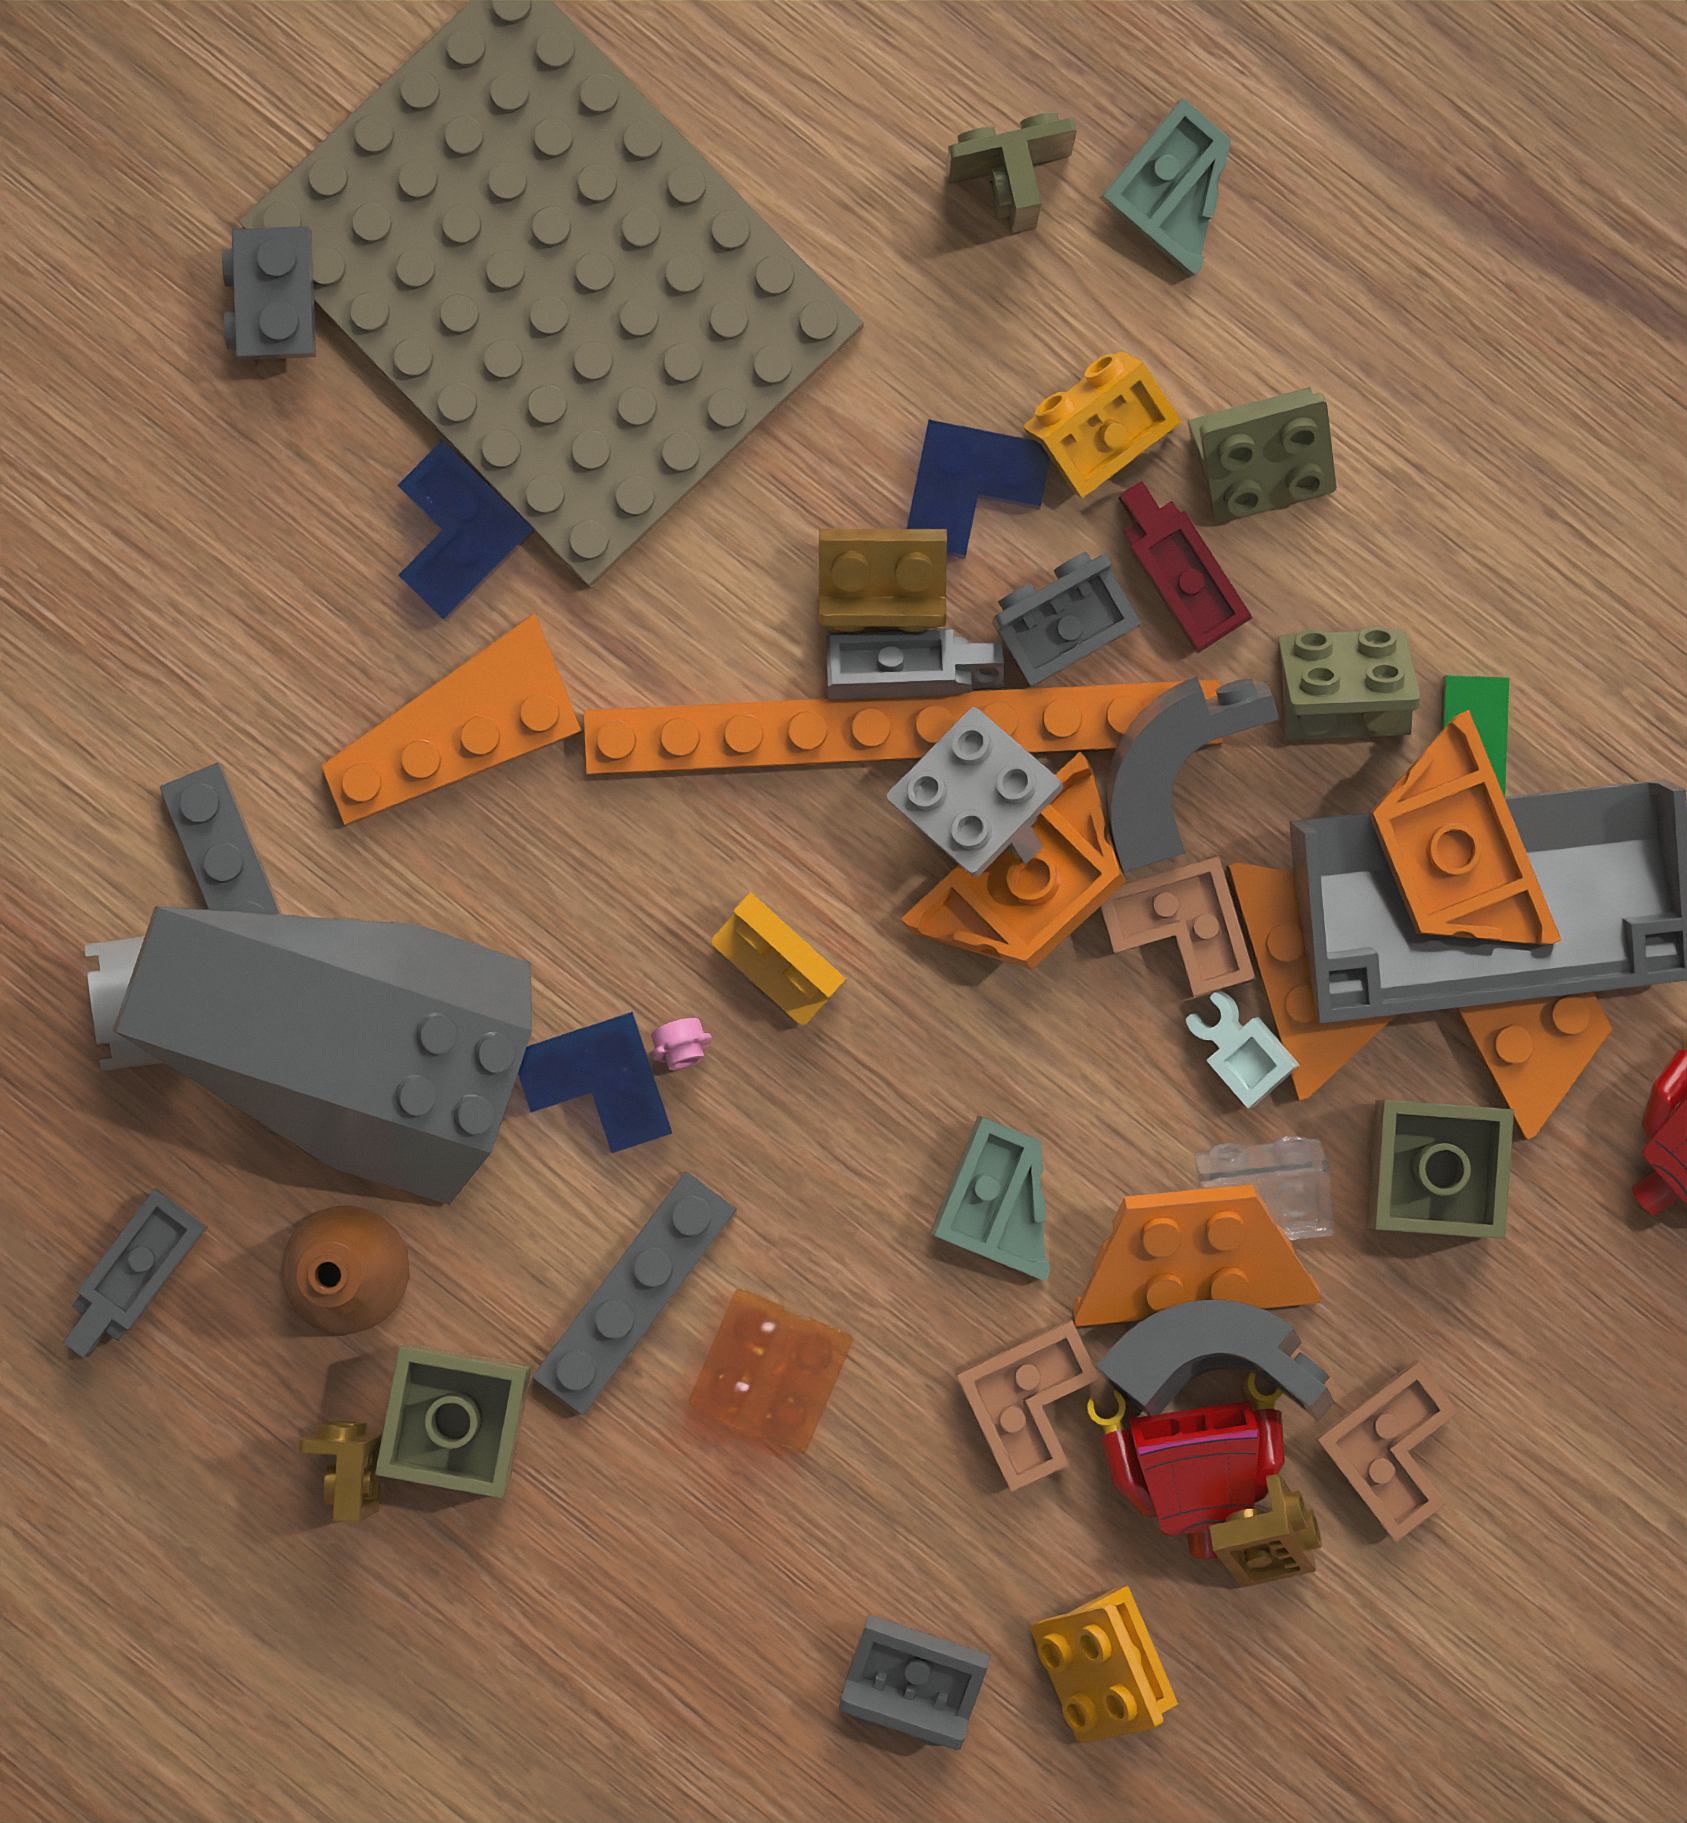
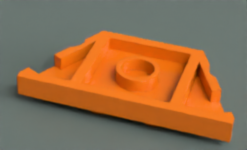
M1470 711L1462 712L1453 717L1368 814L1416 934L1538 945H1551L1562 941Z
M1081 752L1055 774L1061 781L1063 789L1036 817L1037 821L1031 826L1043 845L1039 852L1025 865L1006 848L978 877H972L958 865L901 918L913 934L1032 970L1126 883L1092 767Z
M1234 863L1227 866L1229 877L1278 1040L1300 1064L1289 1076L1297 1101L1304 1100L1315 1093L1396 1015L1319 1023L1316 1016L1294 884V872Z
M1594 992L1455 1008L1506 1108L1514 1109L1513 1121L1523 1140H1529L1537 1135L1613 1030Z
M1253 1184L1125 1196L1113 1219V1232L1102 1243L1093 1261L1094 1272L1083 1296H1077L1073 1303V1316L1076 1327L1145 1320L1151 1315L1167 1308L1200 1300L1235 1301L1264 1309L1321 1303L1316 1280L1312 1274L1307 1273L1294 1253L1290 1240L1282 1228L1275 1224L1269 1214L1267 1205Z

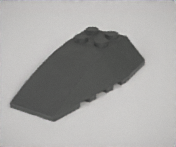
M155 906L113 1031L206 1088L225 1102L238 1108L284 1139L297 1145L327 1166L450 1205L492 1152L532 1032L531 963L414 923L375 922L360 919H330L285 914L270 915L243 913L240 911Z

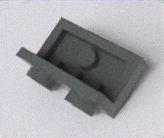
M309 226L232 229V248H223L222 250L223 280L225 286H234L235 311H225L224 315L227 349H236V356L244 366L257 365V360L316 357L311 229Z
M1083 552L1053 570L1058 578L1057 581L1037 592L1032 584L1029 583L998 601L1003 611L994 616L992 624L1029 688L1052 677L1140 627L1142 624L1110 569L1112 564L1106 554L1091 560L1088 553Z
M868 1614L845 1680L838 1708L844 1713L853 1715L862 1723L872 1726L883 1725L915 1736L919 1741L930 1746H945L954 1750H960L991 1655Z

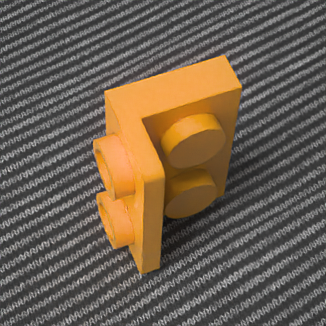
M1119 351L1116 354H1106L1095 360L1085 370V378L1067 392H1058L1043 400L1034 411L1035 416L1023 425L1028 436L1042 445L1072 492L1082 499L1182 422L1145 363L1123 351Z
M750 892L733 910L735 914L713 936L711 943L799 1025H806L846 982V978Z

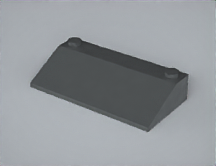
M1666 779L1504 797L1562 940L1551 945L1416 934L1368 814L1370 812L1289 821L1294 884L1317 1021L1319 1023H1329L1687 981L1686 789Z

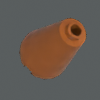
M335 1206L311 1215L293 1232L285 1247L282 1258L281 1273L283 1286L294 1309L312 1325L334 1333L361 1332L384 1321L400 1303L410 1277L408 1251L397 1229L378 1214L357 1206ZM329 1262L336 1264L340 1269L341 1278L337 1285L329 1278L327 1270Z

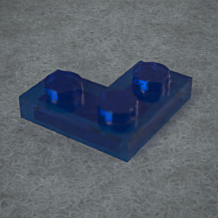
M929 419L907 529H947V555L965 559L977 498L1040 510L1050 457L1042 445L1034 440Z
M443 440L397 485L442 530L398 576L446 622L534 533V530Z
M634 1012L526 1047L518 1075L531 1113L592 1093L611 1153L673 1134Z

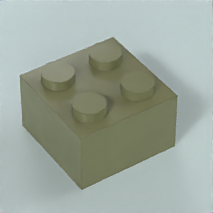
M1375 1100L1367 1228L1505 1239L1514 1109Z
M405 1343L399 1346L375 1475L504 1498L510 1488L532 1366L412 1343Z

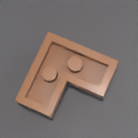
M1219 856L1125 883L1099 907L1113 954L1174 936L1192 997L1255 979Z
M1069 1320L956 1374L1011 1492L1069 1465L1042 1406L1100 1379L1073 1320Z
M1414 1361L1315 1437L1393 1541H1399L1447 1504L1408 1451L1458 1414V1411L1419 1361Z

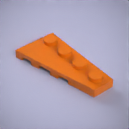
M534 613L321 766L343 823L349 826L583 732L537 615Z

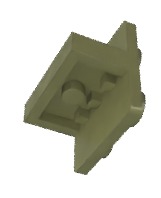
M1044 113L1022 120L1020 122L1021 129L996 135L994 127H982L958 135V143L948 146L946 163L948 183L953 184L992 175V181H989V188L996 218L1008 217L1011 234L1036 229L1042 203L1033 165L1067 158L1072 155L1077 133L1074 118L1059 120L1057 113Z
M1310 387L1188 420L1190 438L1207 480L1211 512L1217 523L1330 494L1337 488L1327 403L1322 393L1313 394Z
M1369 627L1362 631L1327 633L1311 629L1298 634L1279 636L1278 649L1283 670L1282 730L1284 740L1412 734L1413 710L1420 708V692L1405 631L1390 630L1384 627Z

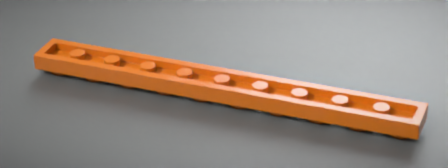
M1219 679L1199 680L1206 700L1217 697L1216 690L1220 687ZM1184 681L972 691L959 695L956 693V695L837 700L826 698L584 710L586 774L591 776L919 760L973 707L983 712L1030 754L1116 750L1124 733L1138 714L1158 696ZM1223 738L1210 741L1203 746L1221 745Z

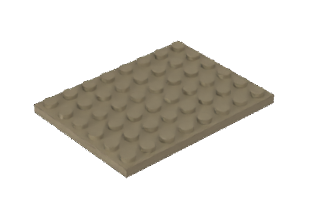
M471 0L239 220L244 229L309 226L312 231L314 302L589 588L607 573L864 327V322L552 0Z

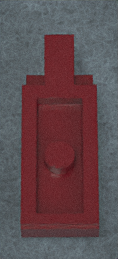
M1143 481L1120 494L1121 496L1118 497V500L1134 524L1123 532L1130 544L1129 549L1197 654L1253 618L1185 511L1180 513L1173 501L1159 508Z

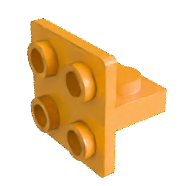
M1128 1585L1114 1588L1067 1614L1042 1619L1030 1626V1631L1037 1645L1038 1657L1049 1673L1062 1704L1063 1716L1079 1743L1152 1730L1163 1724L1162 1713L1178 1705Z

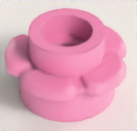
M685 1018L670 1022L652 1032L651 1037L655 1049L651 1052V1057L653 1060L666 1062L669 1070L689 1068L705 1059L703 1050L712 1042V1036L709 1033H704L698 1018Z

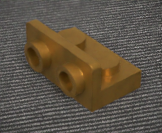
M819 529V625L833 626L838 630L846 632L861 631L868 626H897L899 629L908 632H921L931 627L945 626L947 622V529Z
M330 1420L328 1424L317 1425L316 1433L299 1439V1453L337 1455L336 1465L327 1466L324 1479L325 1504L334 1505L333 1521L361 1522L379 1511L381 1476L375 1475L383 1434L366 1433V1422Z
M1280 1474L1266 1476L1272 1512L1265 1513L1260 1509L1241 1510L1230 1514L1226 1518L1227 1522L1209 1526L1213 1551L1242 1588L1317 1571L1313 1549L1322 1547V1539L1316 1515L1313 1510L1306 1511L1301 1492L1299 1490L1291 1491Z

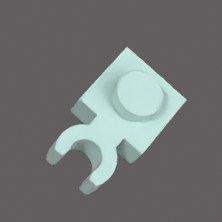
M1222 991L1214 992L1210 999L1220 1009L1221 1019L1215 1027L1209 1026L1198 1013L1190 1014L1186 1018V1023L1195 1036L1204 1040H1213L1219 1049L1206 1061L1247 1108L1255 1107L1296 1070L1300 1064L1259 1017L1252 1018L1245 1026H1242L1238 1022L1239 1011L1235 1001Z

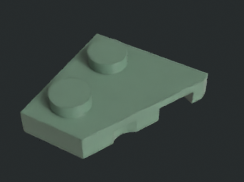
M1182 98L1172 107L1100 195L1099 199L1189 277L1195 276L1202 268L1204 256H1201L1209 220L1214 216L1219 194L1217 185L1220 172L1225 168L1231 139L1188 101Z
M978 1115L930 1234L1046 1281L1050 1270L1049 1261L1045 1258L1043 1222H1046L1045 1196L1041 1192L1040 1175L1043 1172L1041 1141Z

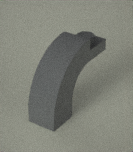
M1195 677L1170 688L1158 696L1129 725L1114 753L1109 769L1106 793L1108 820L1124 873L1185 854L1172 811V790L1175 778L1187 758L1206 743L1279 720L1273 695L1266 681L1254 685L1253 679L1236 680L1219 687L1216 690L1217 697L1206 700L1199 680Z
M1200 1300L1176 1305L1153 1314L1124 1334L1096 1366L1106 1382L1148 1416L1160 1414L1177 1393L1197 1376L1224 1368L1241 1369L1259 1375L1318 1422L1334 1404L1328 1388L1324 1385L1330 1378L1328 1374L1301 1352L1294 1359L1290 1358L1302 1344L1295 1328L1266 1310L1235 1301Z

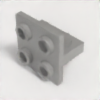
M973 707L888 792L887 799L891 805L972 877H978L1006 848L1025 865L1039 852L1043 845L1031 826L1037 821L1036 817L1062 791L1063 785L1059 778L978 708Z

